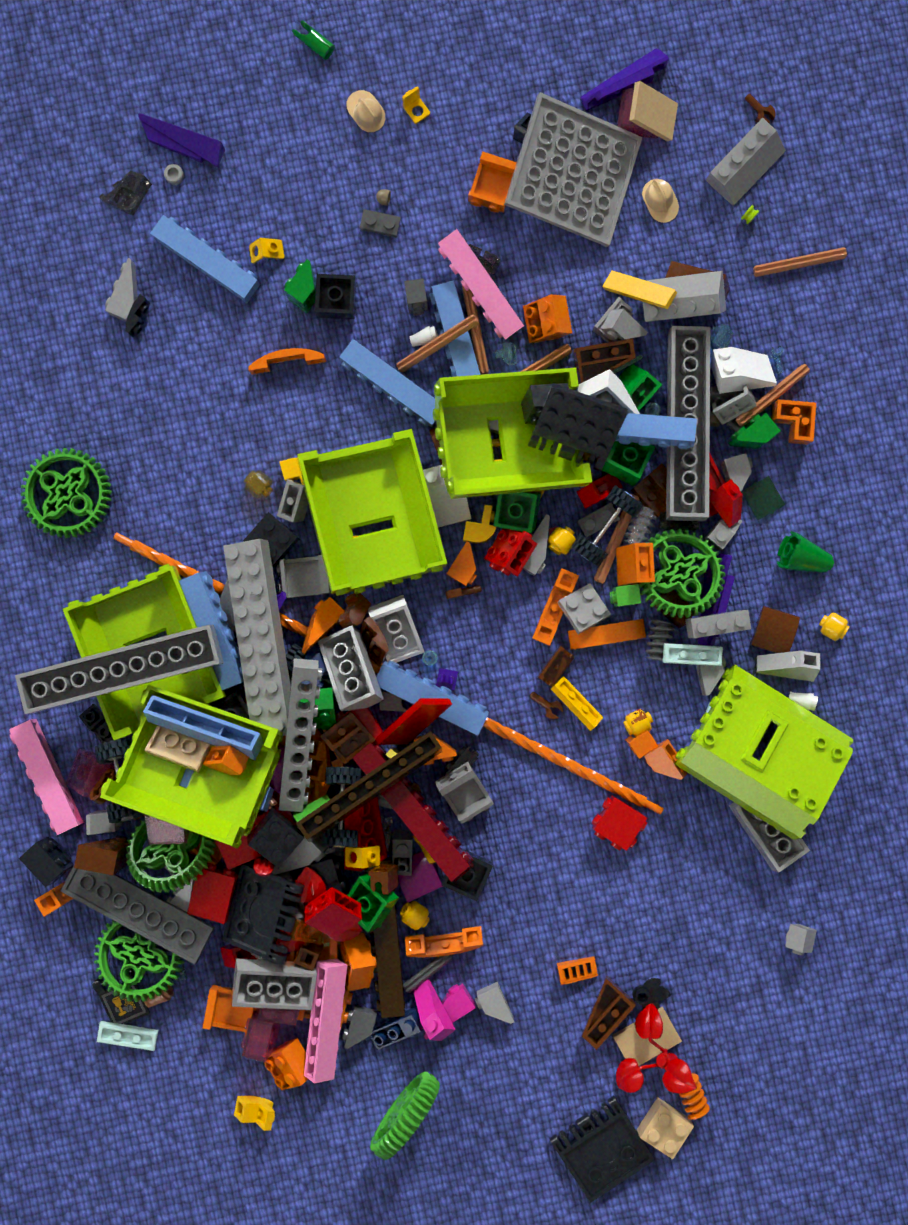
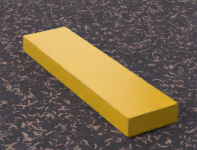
M616 271L610 272L602 286L604 290L667 310L677 294L675 289Z

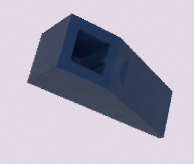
M417 1006L406 1010L405 1016L394 1017L373 1029L370 1038L377 1050L423 1031L424 1028L420 1022Z

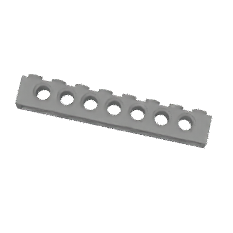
M294 659L279 798V810L303 812V804L307 805L308 793L305 792V787H309L310 775H307V770H311L312 758H309V752L313 753L314 741L311 740V735H315L316 723H313V717H317L318 705H315V699H319L320 687H317V680L321 681L322 668H318L317 660ZM303 681H310L311 683H310V684H303L302 682H303ZM307 699L308 702L303 703L300 700ZM304 717V718H306V720H303V721H302V720H299L298 718ZM302 735V736H304V737H303V738H297L296 736Z

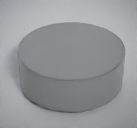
M171 164L165 168L164 177L169 184L178 185L184 179V172L180 166Z

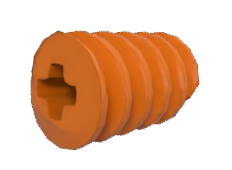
M692 1073L697 1088L691 1092L679 1094V1096L685 1098L682 1104L688 1105L685 1107V1112L690 1113L687 1118L695 1120L706 1115L710 1107L704 1096L705 1093L701 1089L702 1085L699 1082V1076Z

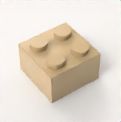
M657 1097L637 1128V1131L642 1140L671 1159H674L694 1128V1125L686 1115Z

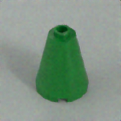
M791 531V535L785 536L781 542L777 554L780 556V562L777 561L780 568L826 573L834 565L831 554L799 533Z

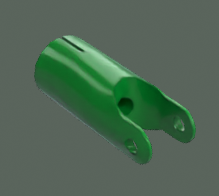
M301 21L302 27L309 33L306 35L300 34L297 30L293 29V34L324 60H327L332 55L335 45L306 22Z

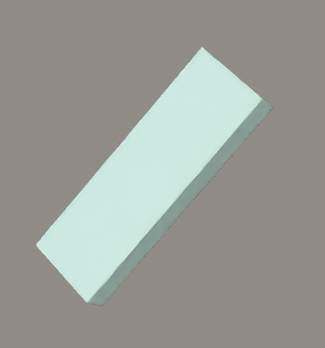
M664 643L663 663L722 666L723 647Z
M101 1021L97 1042L155 1051L159 1030Z

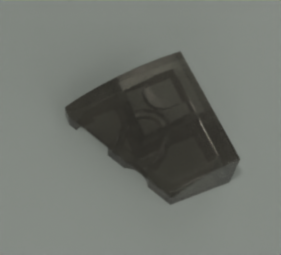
M129 171L122 180L112 185L114 189L105 196L102 193L99 198L118 210L134 215L152 183L145 175Z

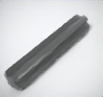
M452 956L435 958L403 984L406 992L411 993L450 962Z

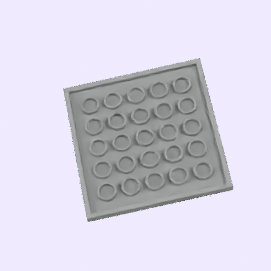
M540 92L535 101L504 205L608 247L612 240L642 137Z

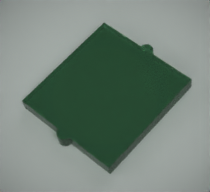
M642 355L617 367L612 372L615 374L643 359Z
M769 476L759 482H753L752 486L741 491L757 520L768 514L772 515L775 510L785 505Z

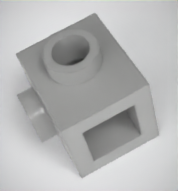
M790 924L789 931L786 934L785 947L793 949L792 953L798 955L812 953L817 930L801 924Z

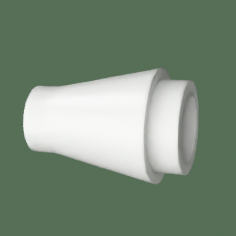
M428 326L411 335L410 341L412 346L426 345L438 337L435 326Z
M790 692L788 697L808 711H815L818 696H814V693Z

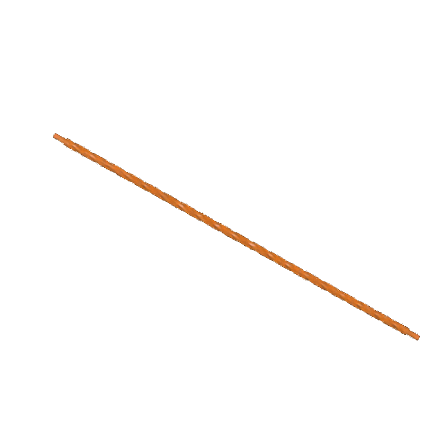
M116 533L113 537L114 540L130 547V550L140 553L142 556L162 566L166 564L176 566L179 575L185 578L199 573V571L185 566L179 561L157 552L137 540L133 541L119 533ZM212 579L215 592L222 595L225 584ZM279 612L281 626L306 638L308 626L290 619ZM370 659L374 672L378 674L381 666L379 667ZM486 718L482 727L513 741L530 752L539 754L544 759L564 767L570 772L592 781L596 785L614 794H618L640 807L644 806L660 815L663 812V807L647 800V797L608 779L590 768L582 766L562 754L556 753L534 740H530L508 727L502 726L491 718Z

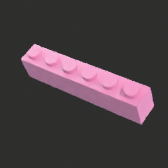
M456 229L438 243L440 246L438 251L444 259L446 257L449 258L452 263L449 265L455 275L460 274L463 279L460 282L466 291L469 289L472 291L474 296L471 298L478 307L480 305L485 310L483 315L489 323L492 321L495 324L496 328L494 331L498 337H504L506 340L524 327L522 321L460 232Z
M37 719L28 720L9 729L11 733L10 739L13 744H16L19 750L18 756L27 768L26 774L35 785L34 792L40 797L43 803L42 809L50 818L51 829L59 835L84 823Z
M338 959L317 961L316 964L317 977L304 1076L314 1084L334 1080L347 975V964Z

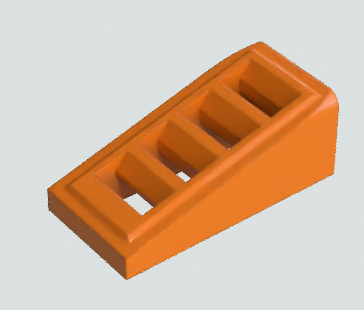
M594 956L557 963L561 985L598 976ZM586 963H590L592 972L588 973ZM579 965H583L584 974H580ZM575 966L576 975H573L571 967ZM568 968L569 976L565 977L564 969Z

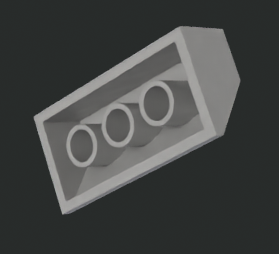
M762 118L708 175L706 181L732 206L785 153L786 150L777 130Z
M723 271L647 280L675 289L677 294L668 310L643 302L645 322L720 314L726 311Z
M351 625L318 641L341 711L368 708L384 700L362 634L358 629Z
M735 802L729 805L771 870L779 873L810 851L802 838L793 840Z
M236 959L232 1007L311 1010L317 977L316 967L312 971L295 964L293 961H286L284 965H280L269 960Z

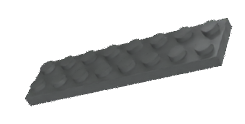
M73 866L61 889V892L194 965L200 959L215 927L187 914V912L117 874L112 876L76 869Z

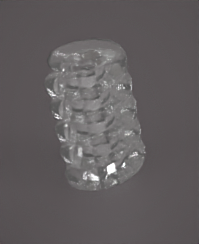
M643 506L636 515L637 519L630 520V523L634 526L627 527V530L631 533H625L624 537L628 540L622 541L627 544L648 541L649 539L645 534L652 533L648 527L655 526L651 520L658 519L654 515L655 511Z

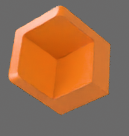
M648 730L636 738L629 736L625 739L635 756L639 759L658 747Z

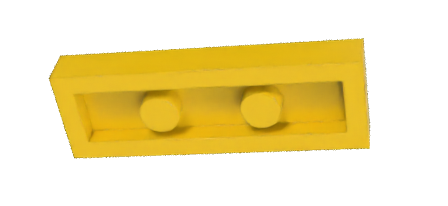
M564 676L551 688L556 696L590 731L602 720V715Z

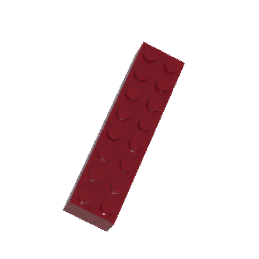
M369 743L353 757L354 761L366 775L389 760L386 757L387 751L382 746ZM406 776L384 791L382 796L450 881H457L474 867L472 863L474 859L467 851L461 850L459 840L455 836L448 834L449 828L442 820L440 821L435 818L437 813L430 805L428 806L423 803L424 797L418 790H413L410 787L412 782Z

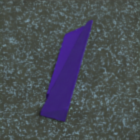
M656 48L590 90L580 98L585 110L588 111L633 91L635 82L651 83L655 72L666 68L669 61L668 56Z
M142 113L138 114L147 138L151 143L202 163L204 159L216 167L219 166L225 152L221 141Z
M718 554L716 556L717 558H722V562L719 565H725L724 569L721 570L725 573V576L722 578L725 580V583L721 585L723 590L719 592L720 597L718 599L715 598L716 603L711 604V607L705 609V612L700 616L726 612L735 576L727 575L732 559L731 555ZM709 563L704 573L702 599L706 596L712 584V572ZM720 634L698 638V644L714 646L716 637H719Z

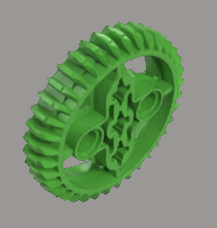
M63 448L62 452L56 449L55 454L52 451H48V457L44 454L41 455L42 461L35 459L37 465H30L33 470L31 472L25 471L29 477L22 478L26 485H21L25 492L20 493L21 496L26 498L21 500V503L27 504L23 509L24 511H30L26 516L32 518L31 523H37L36 527L38 529L43 528V532H49L51 536H55L57 533L59 538H62L63 535L65 538H70L71 535L76 538L78 533L83 536L85 535L84 529L87 532H91L90 525L96 528L97 523L95 521H103L100 515H107L103 511L104 508H110L109 505H106V501H112L111 498L107 497V495L112 494L111 490H107L111 483L105 482L109 479V476L104 475L105 469H100L101 463H95L96 459L94 457L90 458V455L87 453L83 455L81 450H78L76 453V450L72 448L70 451ZM71 460L83 464V467L72 468L65 476L55 470L44 472L48 466L58 461ZM90 470L96 477L99 485V499L94 511L92 510V499L83 492L90 483ZM77 475H79V477L81 478L80 481L77 480ZM39 476L42 489L49 494L43 503V516L37 510L34 500V489ZM51 477H54V484L52 486H49V479ZM83 500L85 506L79 510L78 503ZM68 510L81 517L89 515L85 521L74 526H58L49 522L51 519H60Z
M671 529L669 534L667 531H663L662 535L656 534L655 538H650L649 543H653V552L658 547L660 548L658 559L663 569L655 574V582H652V585L650 583H640L639 589L643 588V591L640 593L641 595H647L645 602L652 601L650 607L658 606L657 612L663 609L664 615L670 612L671 617L676 616L677 613L679 618H682L683 615L689 618L691 614L697 616L698 612L701 614L705 612V609H709L711 604L716 603L715 598L718 599L720 597L719 592L723 590L721 585L725 583V580L722 579L725 573L721 570L724 569L725 565H719L722 562V558L716 557L719 551L713 552L714 545L709 547L707 545L709 540L702 541L703 535L697 538L696 532L689 535L688 530H685L682 534L681 529H678L676 533ZM667 543H685L696 548L702 554L694 553L684 557L678 547L669 546ZM666 554H671L674 560L668 559ZM709 563L712 572V584L706 596L700 599L701 584L697 577L706 572ZM667 580H668L667 583H660V584H659L660 581H667ZM686 586L691 587L693 589V593H689L686 589ZM675 589L682 600L692 601L693 604L676 605L664 600L656 592L665 594Z
M146 815L145 821L140 820L141 825L139 827L135 826L136 832L131 833L133 839L128 840L130 846L126 847L127 852H129L126 854L128 859L126 863L129 866L128 869L132 873V877L140 885L142 884L143 887L160 893L162 891L169 893L170 889L176 892L177 887L184 889V884L191 886L190 881L192 879L197 881L196 876L198 874L203 875L202 869H208L206 863L212 862L210 856L215 854L213 848L216 847L215 840L181 827L176 829L174 825ZM152 832L155 842L142 851L146 839ZM202 837L199 852L192 863H190L188 852L199 845ZM166 866L171 873L176 875L166 878H154L144 870H159Z
M112 920L113 925L107 923L106 927L108 930L101 931L104 937L97 938L101 942V944L95 946V948L99 949V952L94 953V956H99V960L94 961L95 964L100 966L96 968V972H102L98 978H105L102 985L109 984L107 990H114V996L120 994V999L126 998L127 1001H132L134 998L135 1002H139L140 999L143 1002L147 1001L148 997L152 1000L155 999V994L161 996L162 991L167 992V985H174L172 979L176 980L179 978L175 973L182 972L178 965L185 962L180 960V956L172 953L170 963L166 952L156 948V943L150 940L146 941L138 933L135 934L134 938L122 935L112 940L115 933L123 925ZM118 944H123L122 946L125 947V949L127 950L122 951V948H120ZM109 947L115 958L124 961L120 971V977L124 982L123 985L111 973L108 963ZM135 951H140V954L144 957L139 958L140 956ZM152 958H158V961L162 964L157 965V962ZM139 963H147L148 965L141 966ZM131 968L135 970V976L133 979L129 976V971ZM168 969L163 979L152 987L141 990L131 989V985L141 982L146 970L157 974Z
M422 1072L416 1078H413L380 1121L370 1144L371 1150L379 1158L387 1160L393 1157V1155L401 1150L423 1122L437 1097L440 1087L439 1081L432 1074Z

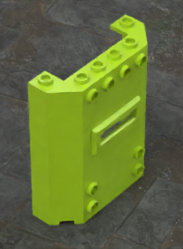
M576 368L444 377L438 379L434 385L435 409H433V419L437 421L435 436L440 444V447H438V457L442 459L440 474L441 478H444L447 492L451 499L582 487L592 483L590 463L583 464V458L580 463L575 462L579 450H575L574 456L570 461L558 457L562 445L560 443L555 454H550V448L554 441L547 439L543 451L538 450L542 437L539 438L536 448L528 446L535 425L531 423L525 424L521 402L530 385L568 383L569 389L576 390L579 387ZM498 420L502 461H494L489 421Z
M412 429L395 432L392 438L322 454H318L317 450L297 454L331 594L339 596L352 591L358 594L365 592L366 588L373 587V589L383 588L386 583L392 582V585L403 583V579L407 578L417 580L422 578L423 574L442 571L443 567L447 565ZM392 520L393 528L353 538V528Z
M166 564L159 567V571L146 575L144 580L138 581L136 579L128 582V586L120 588V586L109 590L110 593L104 596L101 593L92 596V600L88 602L75 600L68 603V607L63 608V612L81 658L125 647L166 631L167 635L197 628L179 583L181 577L177 567ZM213 666L96 696L114 741L134 734L138 729L140 717L146 707L140 703L141 695L148 685L206 705L227 697L225 689H221Z
M739 666L726 667L718 688L720 690L719 694L712 698L709 704L711 706L709 712H705L700 719L702 723L700 728L696 729L691 735V744L685 748H680L677 752L675 765L791 839H801L806 834L805 829L809 823L814 825L819 819L853 753V748L850 747L853 739ZM772 721L778 727L760 761L752 756Z
M148 685L141 695L140 703L144 706L147 705L151 696L154 695L261 734L264 744L256 760L248 759L247 767L241 775H228L202 765L199 772L193 771L187 788L179 785L186 770L185 767L150 755L144 751L157 725L148 722L144 713H142L140 725L132 736V744L125 752L123 765L117 771L116 781L107 779V782L101 788L100 798L238 848L241 845V837L243 835L248 836L251 832L280 759L281 750L278 749V744L283 739V733L276 728Z

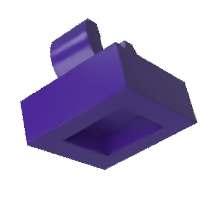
M439 668L436 686L440 688L444 686L450 690H455L458 671Z

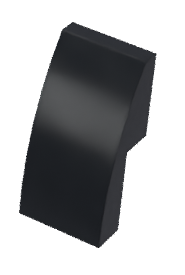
M139 294L132 305L126 322L125 331L131 337H134L135 334L138 335L142 331L144 322L139 317L144 315L149 309L150 302L141 294Z
M92 704L79 715V718L88 730L92 731L102 744L113 740L103 712L95 704Z

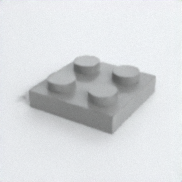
M591 583L558 601V605L577 634L593 627L611 615Z

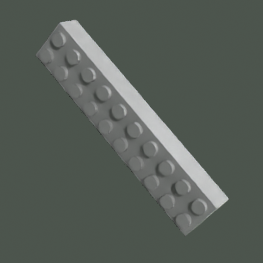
M671 326L668 332L667 416L697 419L694 447L689 449H680L678 446L671 445L667 447L666 520L705 521L709 518L710 327Z
M255 539L224 545L249 719L276 728L285 736L291 686L269 542L264 539Z
M209 624L15 675L24 714H30L219 665L224 662L215 627Z

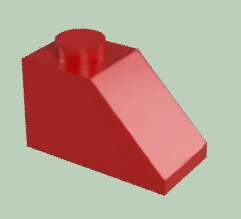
M730 479L709 494V501L729 528L741 520L743 494L733 480Z

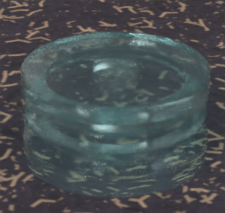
M655 402L649 403L644 409L645 415L658 416L661 411L660 406Z
M428 650L423 654L422 660L426 665L432 666L437 662L438 656L434 651Z

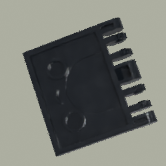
M552 383L528 446L536 448L539 438L542 437L538 450L543 451L547 439L554 441L550 448V454H555L560 443L562 445L558 457L571 461L577 449L579 451L575 459L576 463H580L584 452L590 454L586 462L590 463V468L595 456H598L593 469L602 471L608 454L628 414V409Z
M242 864L222 941L276 964L284 965L287 955L283 953H287L289 948L276 943L278 938L283 941L291 940L292 936L285 932H293L296 917L284 914V911L291 914L298 913V908L286 905L287 899L293 902H300L301 896L297 894H303L304 885L274 874L259 876L255 873L253 866Z
M615 1096L608 1099L610 1106L615 1112L614 1114H612L605 1102L601 1104L603 1111L608 1115V1118L605 1120L601 1119L596 1109L591 1111L598 1122L596 1126L588 1113L576 1120L583 1132L582 1135H580L573 1123L569 1125L570 1131L576 1137L572 1142H570L563 1130L559 1132L566 1146L563 1145L557 1134L549 1138L590 1203L655 1160Z

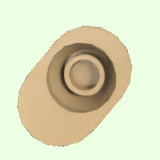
M358 90L348 97L347 110L362 130L376 132L382 128L385 122V112L370 92Z
M653 179L645 184L642 196L653 219L662 223L672 221L678 214L679 204L671 185L662 179Z

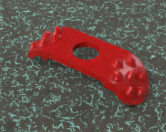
M260 857L255 859L253 869L257 875L268 876L272 873L274 864L266 858L262 859Z

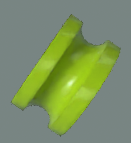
M752 205L741 219H745L748 225L759 213V210H754Z

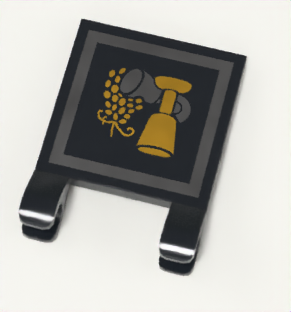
M131 968L129 971V976L133 979L134 974ZM98 978L92 984L112 1023L127 1024L150 1014L148 1007L141 999L139 1002H135L134 998L132 1001H127L126 998L120 999V994L114 996V990L108 991L102 985L103 979ZM137 984L131 985V989L140 990Z

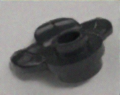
M651 978L646 980L643 985L635 987L632 996L635 1002L642 1005L643 1009L649 1004H654L659 1009V1002L670 997L671 993L666 987L660 986L661 979Z

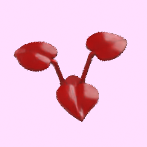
M307 866L295 880V882L304 885L303 894H297L301 896L300 902L310 903L326 892V886L322 878ZM305 917L299 926L295 922L293 932H285L292 936L290 941H283L278 938L276 944L287 946L289 948L288 952L299 950L304 945L306 939L305 933L300 930L305 924ZM356 923L336 938L329 937L335 941H348L358 936L362 928Z
M647 1005L636 1018V1032L642 1039L649 1038V1042L662 1051V1053L657 1056L655 1064L638 1067L636 1059H624L616 1071L618 1088L628 1093L637 1092L642 1088L644 1082L641 1070L660 1067L666 1070L662 1080L668 1091L683 1094L695 1090L697 1086L688 1064L684 1060L678 1059L674 1053H668L667 1049H664L653 1040L659 1039L662 1036L663 1022L655 1005Z

